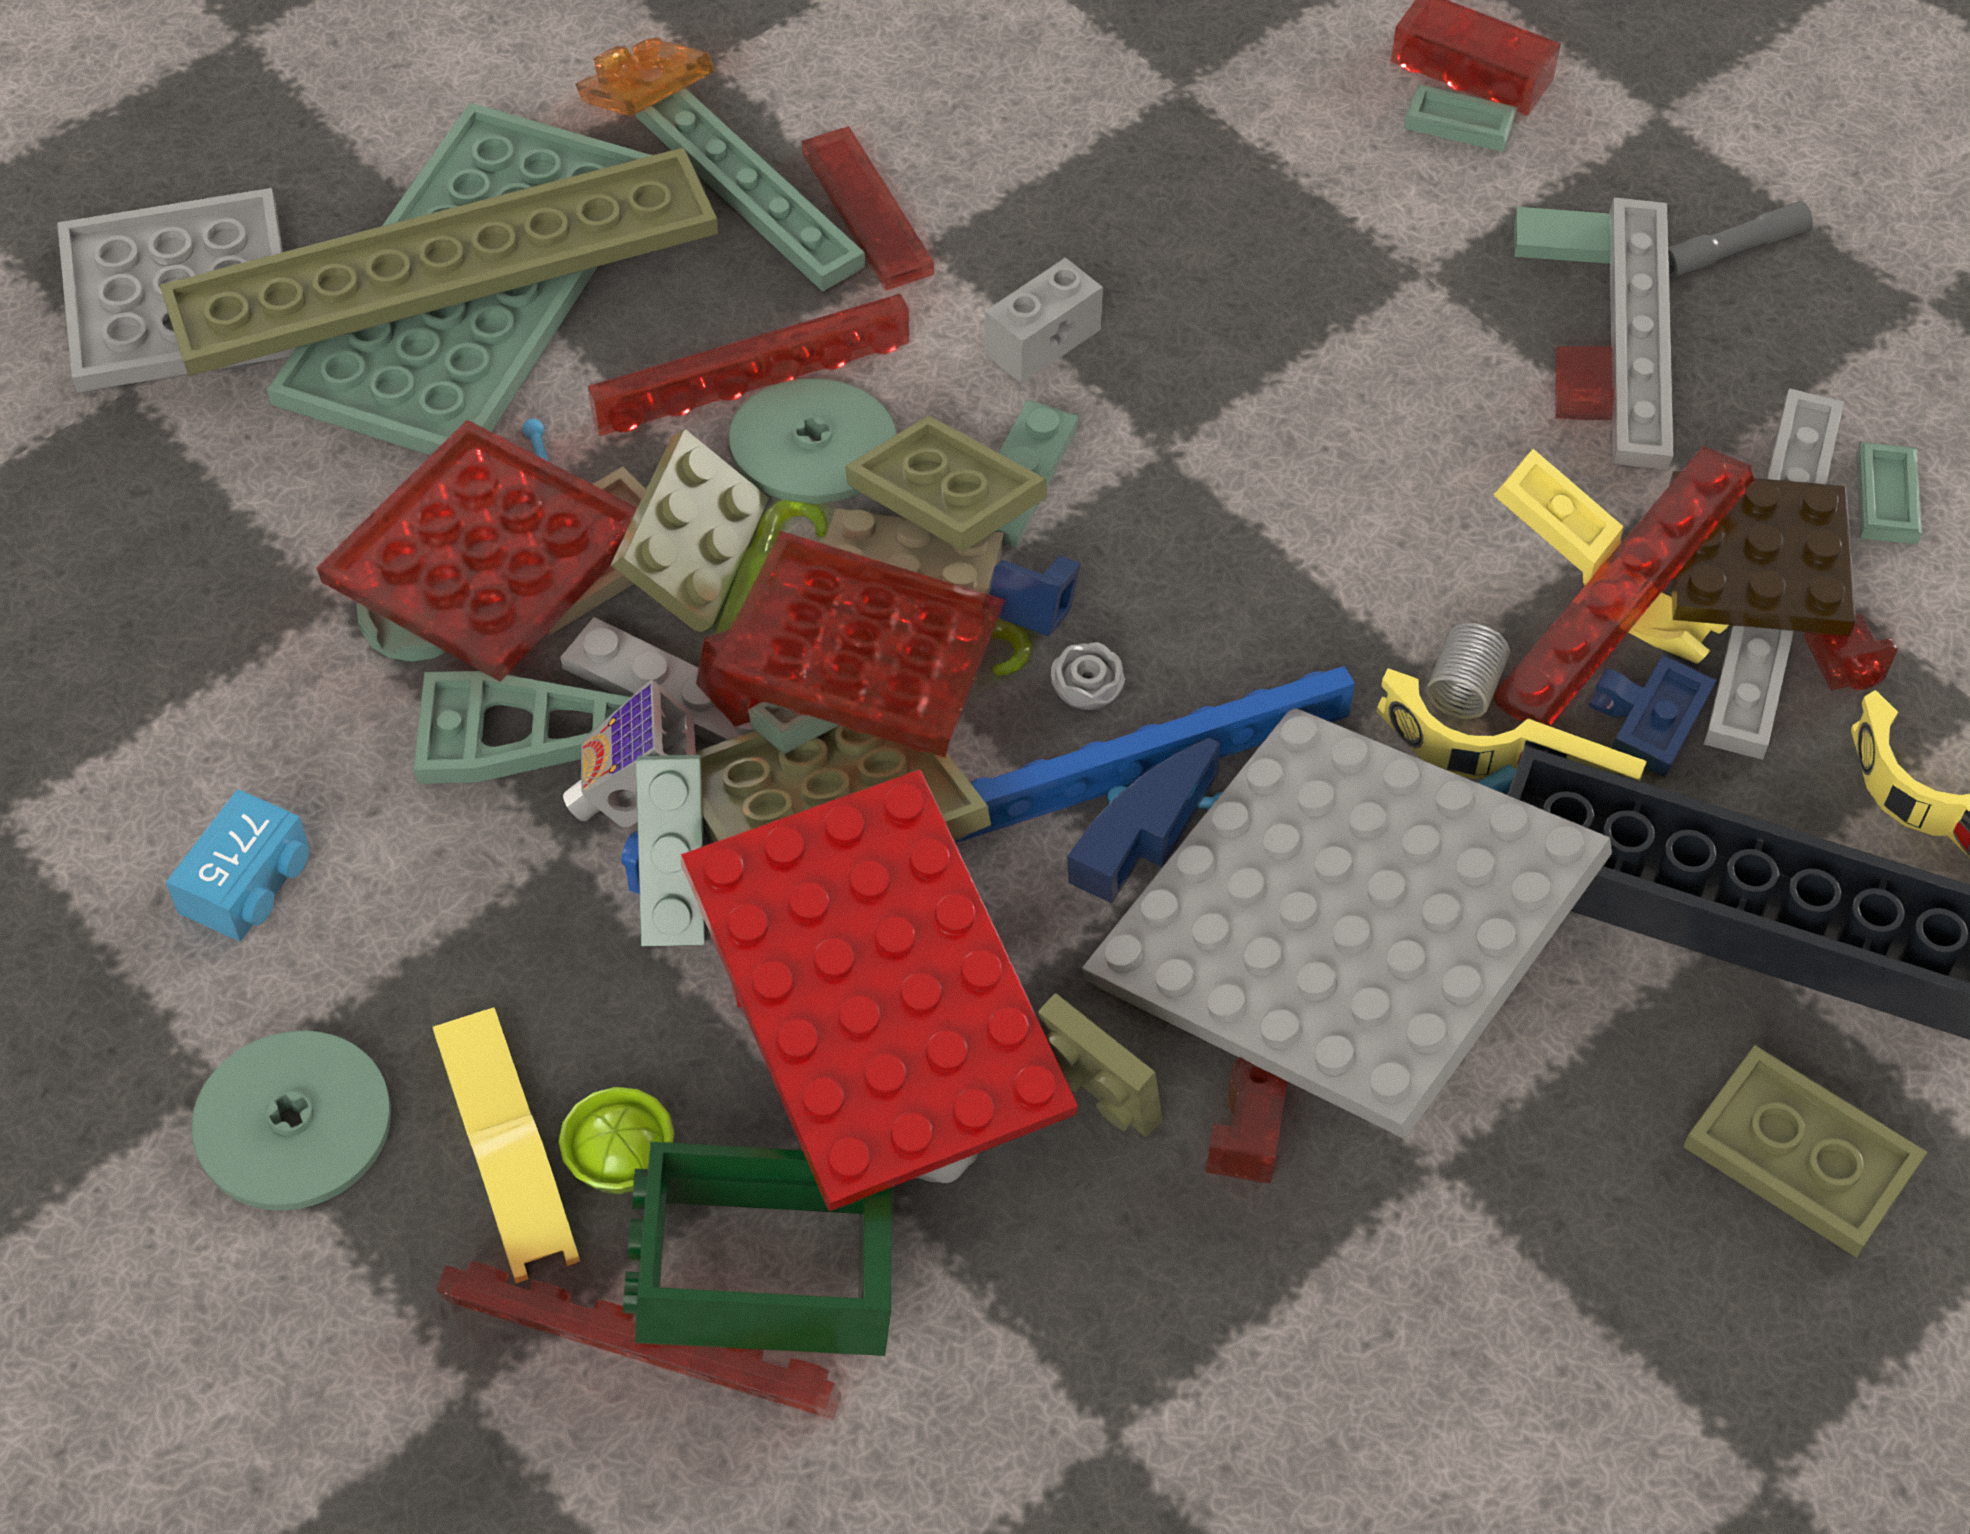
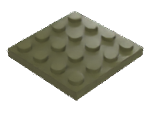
M892 681L882 685L883 703L785 754L756 730L696 752V755H701L703 829L712 843L920 769L954 841L965 837L967 834L991 826L988 805Z

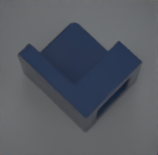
M1059 555L1049 568L1041 574L1001 560L994 567L985 613L1049 637L1066 618L1071 609L1081 563Z

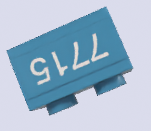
M237 789L166 881L178 914L241 942L252 925L259 926L267 919L274 905V896L287 878L293 879L297 877L307 863L310 847L300 816Z

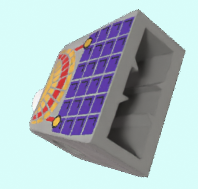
M651 679L584 740L581 746V780L563 794L564 802L569 811L581 821H588L601 811L621 827H630L637 823V757L696 755L694 714Z

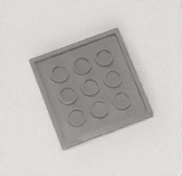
M272 188L57 223L71 375L77 393L187 374L160 284L282 253L277 209ZM295 348L221 368L290 357Z

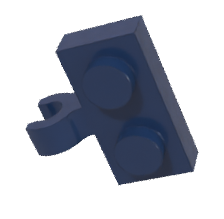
M1662 655L1644 687L1630 681L1626 676L1615 670L1605 669L1595 687L1596 692L1588 707L1611 717L1626 716L1627 718L1617 734L1611 749L1647 761L1646 769L1665 778L1717 680Z

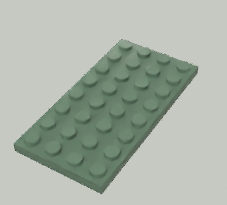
M469 103L382 226L652 155ZM597 267L296 347L266 389L270 405L469 467Z

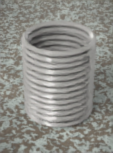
M1463 623L1455 626L1449 632L1443 650L1437 659V663L1426 686V694L1430 702L1441 712L1460 719H1474L1485 714L1510 656V648L1507 641L1497 631L1485 625ZM1457 686H1461V687H1463V688H1465V689H1468V690H1470V691L1461 689V688H1459V687H1457ZM1456 691L1463 692V693H1465V694H1468L1469 696L1464 695V694H1461V693H1458V692H1456ZM1454 695H1458V696L1463 697V698H1465V699H1467V700H1464V699L1455 697ZM1452 699L1465 703L1466 705L1455 702ZM1451 704L1457 705V706L1462 707V708H1464V709H1461V708L1452 706ZM1447 709L1456 711V712H1458V713H1461L1462 715L1457 714V713H1454V712H1450V711H1448Z

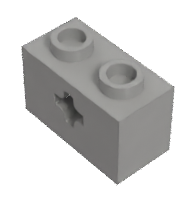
M1067 258L1062 259L985 311V355L1018 382L1024 383L1101 330L1103 287Z

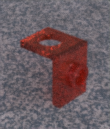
M1557 347L1555 419L1611 420L1615 398V389H1612V347Z

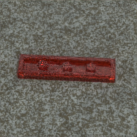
M847 126L801 141L804 158L857 245L865 252V258L885 291L934 275L933 259L851 128Z

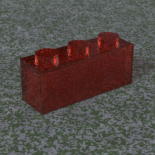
M1415 0L1396 25L1390 62L1402 66L1409 72L1420 73L1448 84L1455 90L1466 91L1489 101L1518 107L1517 112L1528 116L1554 79L1561 43L1449 0Z

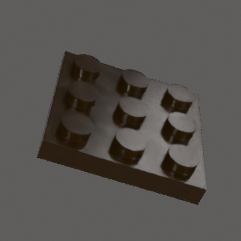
M1673 471L1669 483L1673 620L1844 636L1851 635L1856 623L1846 486Z

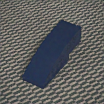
M1207 738L1174 754L1144 773L1115 797L1088 826L1067 856L1068 883L1113 903L1140 858L1163 867L1219 773L1220 742Z

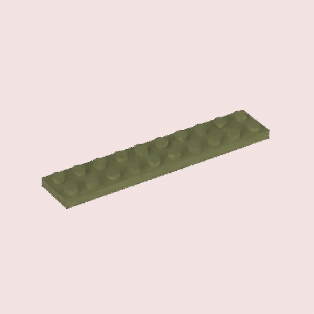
M683 147L160 284V289L187 374L192 376L718 234V223L712 206Z

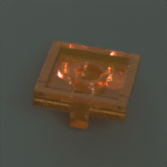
M655 37L635 44L632 47V54H630L626 47L615 46L596 56L594 63L597 75L588 76L575 84L581 99L585 103L632 116L713 73L715 70L708 52L686 47L685 44L661 41L660 38Z

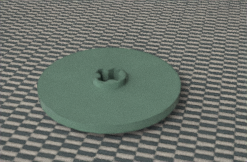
M828 379L790 380L761 390L738 409L729 428V452L737 471L762 492L778 499L796 503H830L861 493L847 484L845 466L895 436L896 428L886 408L872 395L855 386ZM808 436H814L816 441L811 442Z
M289 1031L273 1034L258 1039L234 1052L208 1078L201 1089L193 1110V1146L206 1175L218 1189L238 1202L261 1209H301L325 1202L341 1194L360 1180L371 1168L380 1155L388 1137L391 1123L390 1097L384 1078L376 1064L363 1050L349 1041L316 1031ZM290 1108L296 1114H300L302 1123L293 1128L287 1122H283L281 1113Z

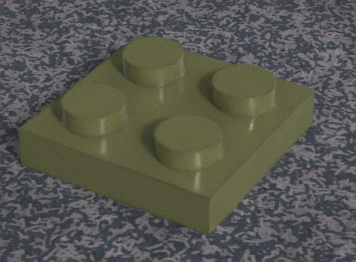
M1055 993L1038 1011L1042 1030L1070 1089L1076 1092L1082 1086L1099 1100L1096 1104L1097 1109L1112 1125L1122 1131H1125L1131 1125L1144 1137H1147L1163 1121L1156 1072Z

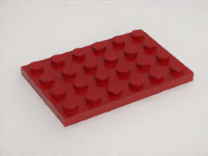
M921 769L681 854L682 869L828 1211L840 1208L1076 1115L1078 1104Z

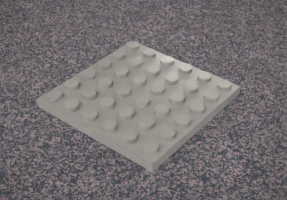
M1295 708L1286 713L1085 963L1082 970L1086 980L1101 990L1406 1139L1612 854L1610 837Z

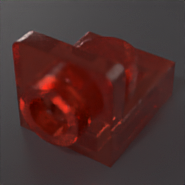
M1862 613L1855 615L1856 623L1850 636L1804 632L1803 637L1831 691L1851 686L1855 690H1865L1874 687L1886 679L1898 648L1892 638L1875 640Z

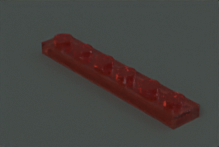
M900 293L588 386L594 425L599 436L616 431L629 432L640 424L669 415L675 417L682 416L693 408L719 400H735L746 392L794 380L796 377L822 369H838L849 361L875 353L888 354L899 346L909 343V308Z
M1702 446L1493 694L1497 707L1523 722L1531 719L1550 726L1755 481L1751 465Z
M471 1261L467 1271L445 1265L436 1292L450 1304L830 1420L834 1419L842 1396L836 1384L827 1380L829 1370L804 1360L791 1358L788 1367L785 1368L762 1361L764 1351L758 1349L635 1343L636 1322H633L635 1314H623V1306L604 1300H597L594 1309L570 1303L572 1293L541 1281H533L530 1290L506 1283L509 1274L486 1264Z

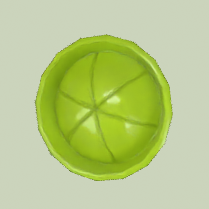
M613 1087L593 1092L574 1105L562 1123L559 1146L563 1162L576 1178L600 1192L623 1194L633 1191L635 1168L648 1169L650 1141L673 1143L675 1132L670 1114L657 1098L639 1089Z

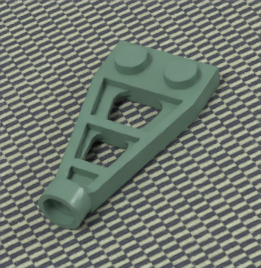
M488 671L424 672L413 768L417 784L482 782L581 759V746L584 740L631 697ZM495 705L525 709L533 715L532 733L519 742L497 747L487 746L482 743L485 711ZM559 709L591 713L593 715L592 731L569 738L551 739L548 737L550 713Z

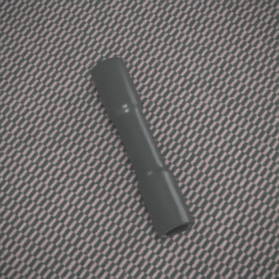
M1798 201L1757 216L1756 219L1711 235L1703 234L1668 246L1669 276L1671 279L1711 266L1718 260L1760 245H1771L1808 232L1813 225L1811 211L1804 202Z

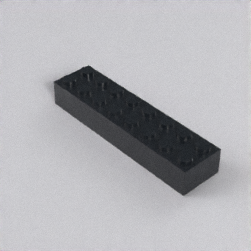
M1524 747L1508 796L1610 837L1612 854L1573 906L1571 912L1970 1040V884L1534 748Z

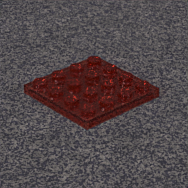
M466 420L317 567V571L323 584L501 682L611 566L637 507Z
M780 531L712 664L709 684L732 691L740 696L752 697L790 709L801 715H809L845 726L855 732L867 733L908 746L916 751L928 752L946 758L999 622L1005 600Z

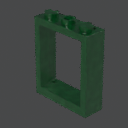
M650 1141L648 1169L635 1168L632 1209H644V1220L630 1219L627 1260L640 1261L639 1272H625L623 1314H636L635 1343L885 1356L891 1317L892 1187L828 1211L803 1150ZM667 1203L859 1214L858 1298L661 1288Z

